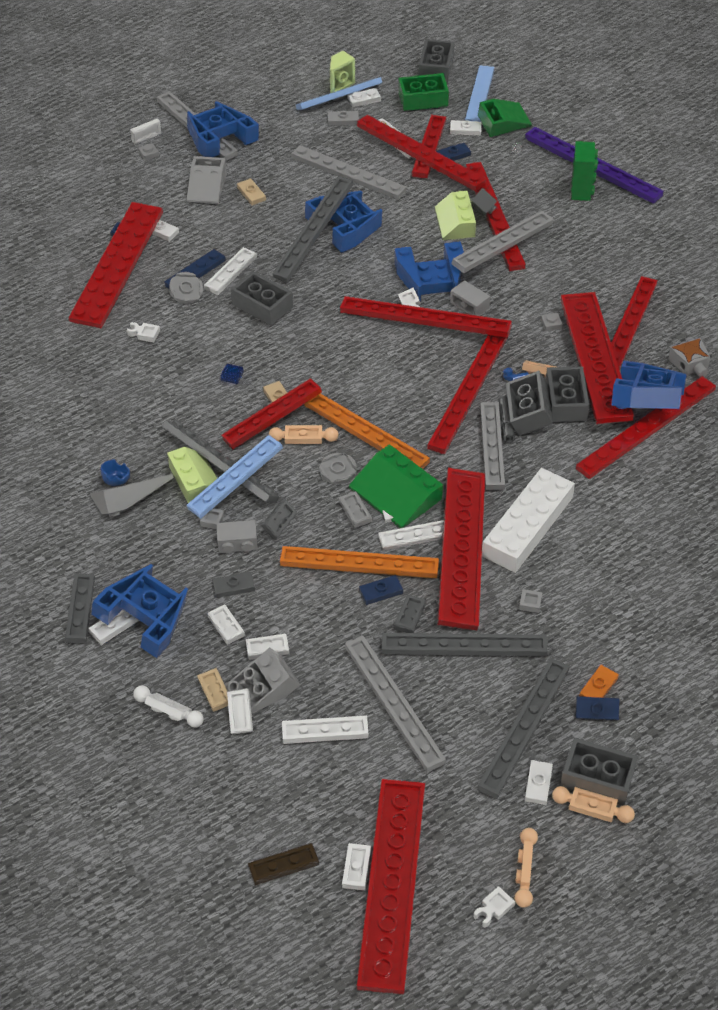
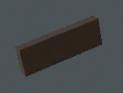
M309 843L250 862L248 867L256 886L318 866L319 860L313 844Z

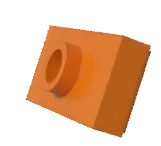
M600 665L581 690L579 696L605 697L617 681L619 674Z

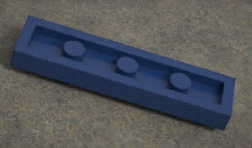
M213 249L178 273H193L199 279L225 262L226 259L223 254ZM176 274L164 281L167 288H169L170 281Z

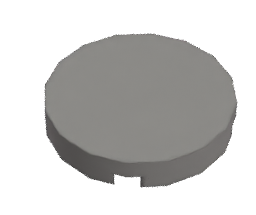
M180 272L170 281V295L179 303H194L202 296V281L193 273Z
M334 453L324 457L319 467L320 475L326 482L338 485L351 481L357 471L355 460L347 454L346 456L342 455V453Z

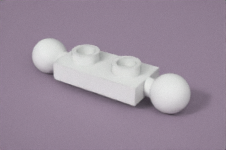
M143 685L136 687L134 690L135 700L145 702V704L151 706L153 711L164 712L169 715L170 719L175 721L186 719L191 727H199L203 723V715L197 710L192 711V709L161 694H151L150 690Z

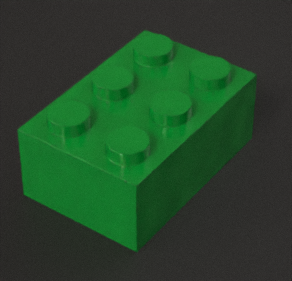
M443 73L398 78V93L403 111L448 106L449 89Z
M575 142L571 200L590 201L591 195H594V182H596V169L598 167V149H595V142Z

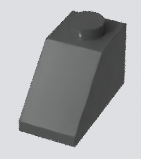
M482 188L471 200L472 209L485 216L487 213L491 214L496 209L495 204L497 200Z

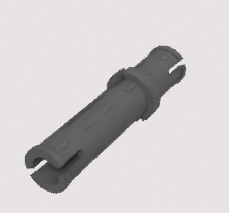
M501 396L498 399L501 430L503 431L504 441L506 440L507 443H511L515 440L514 427L510 423L507 396Z

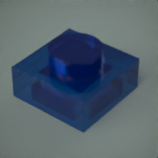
M226 364L220 375L221 381L238 384L244 373L243 367Z

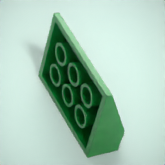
M390 444L377 452L349 484V489L353 492L356 491L363 500L381 514L385 511L392 516L391 521L399 528H405L441 501L443 496V484Z

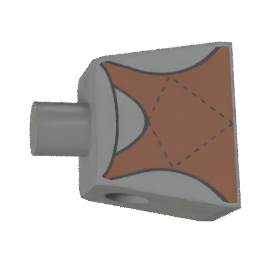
M701 338L670 347L668 360L682 373H685L686 376L696 373L699 378L707 376L710 355Z

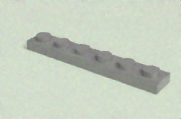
M481 402L486 490H505L499 402Z

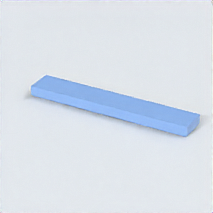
M479 66L465 120L481 122L478 117L479 104L487 100L494 67Z
M381 77L371 79L296 104V109L302 110L381 84L382 79Z
M268 435L189 502L187 508L200 519L282 450V444Z

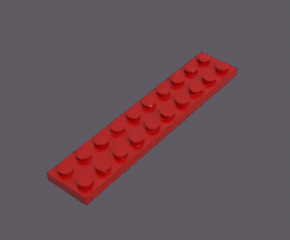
M136 202L130 204L69 316L70 322L97 328L103 327L160 220L163 208Z
M587 292L561 295V304L579 366H583L587 393L596 424L633 421L632 408L619 409L611 405L616 378L622 379L596 293Z
M448 468L437 625L475 631L479 627L485 473Z
M381 779L357 990L403 995L405 993L425 783Z

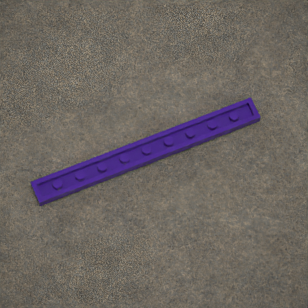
M537 127L532 128L525 134L526 140L573 163L575 146ZM597 158L598 167L596 175L653 204L663 196V190Z

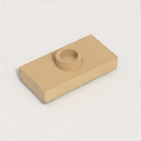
M252 179L237 183L238 190L251 205L266 201V195Z
M280 381L263 387V391L271 403L287 393Z
M217 668L197 675L212 711L227 707L228 691Z

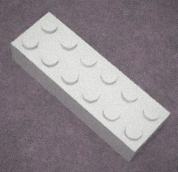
M541 468L483 541L482 557L516 573L573 498L575 483Z

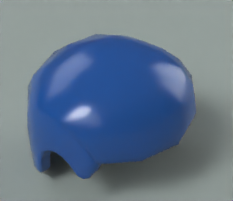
M115 459L105 461L101 465V477L110 486L124 485L130 478V469L125 463L119 465Z

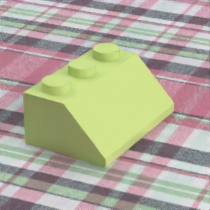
M468 191L451 192L435 206L442 239L475 237L476 220Z
M182 447L167 453L169 468L188 503L217 479L208 460L195 450Z

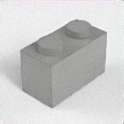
M464 280L451 290L450 303L470 315L480 316L490 308V296Z
M255 520L216 523L219 553L258 550Z

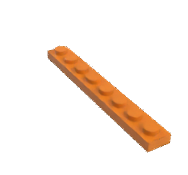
M321 393L304 404L305 407L379 451L390 444L422 469L430 463L428 456Z
M283 546L280 566L437 579L439 558Z

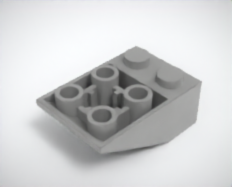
M194 156L190 170L187 202L219 204L227 175L225 158Z
M269 647L231 679L225 687L228 692L248 689L252 714L287 697L301 684L283 657Z

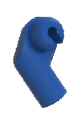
M511 368L503 370V377L508 381L529 374L528 372L514 374Z

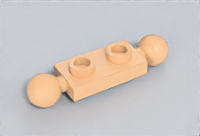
M285 425V431L278 427H274L269 431V435L278 442L285 438V444H322V438L329 442H334L339 435L337 429L333 427L322 431V425Z
M563 786L556 787L552 793L553 800L556 803L564 804L570 802L569 810L608 822H612L613 816H617L622 823H629L635 816L633 808L628 805H623L620 808L616 807L618 799L577 787L574 788L573 794L569 793V790Z
M525 828L520 834V840L524 847L519 849L518 863H522L521 870L517 869L516 883L520 884V890L515 894V902L523 908L530 906L533 901V895L529 891L533 845L538 840V834L532 828Z

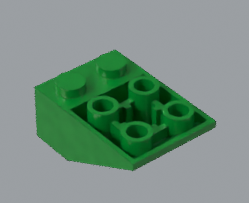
M490 99L479 104L478 117L489 137L532 126L525 111L518 102Z

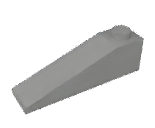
M173 474L155 477L141 482L92 492L90 496L101 514H109V517L120 515L121 510L129 508L174 477Z

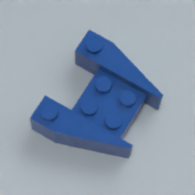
M218 101L215 102V108L193 115L190 111L187 112V128L198 152L203 157L220 155V138L230 134H234L245 145L259 139V124L250 116Z
M362 191L348 192L331 217L338 225L333 227L332 244L341 253L356 247L382 226V209L372 211L362 201ZM319 196L305 202V218L307 220L310 219L324 196Z
M461 241L444 243V260L415 263L411 247L395 248L394 263L396 272L408 289L414 287L420 301L421 295L451 292L453 288L460 284L462 272L452 265V260L463 254L464 251Z
M623 361L621 366L622 379L616 378L613 386L612 406H616L619 409H680L681 395H684L685 373L639 362Z
M150 564L106 587L93 600L91 615L108 625L122 609L149 626L142 634L140 648L158 658L170 644L186 602L188 588L185 587L180 594L176 593L152 577L153 565Z

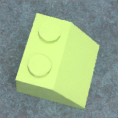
M344 51L331 56L330 88L332 93L355 84V58Z

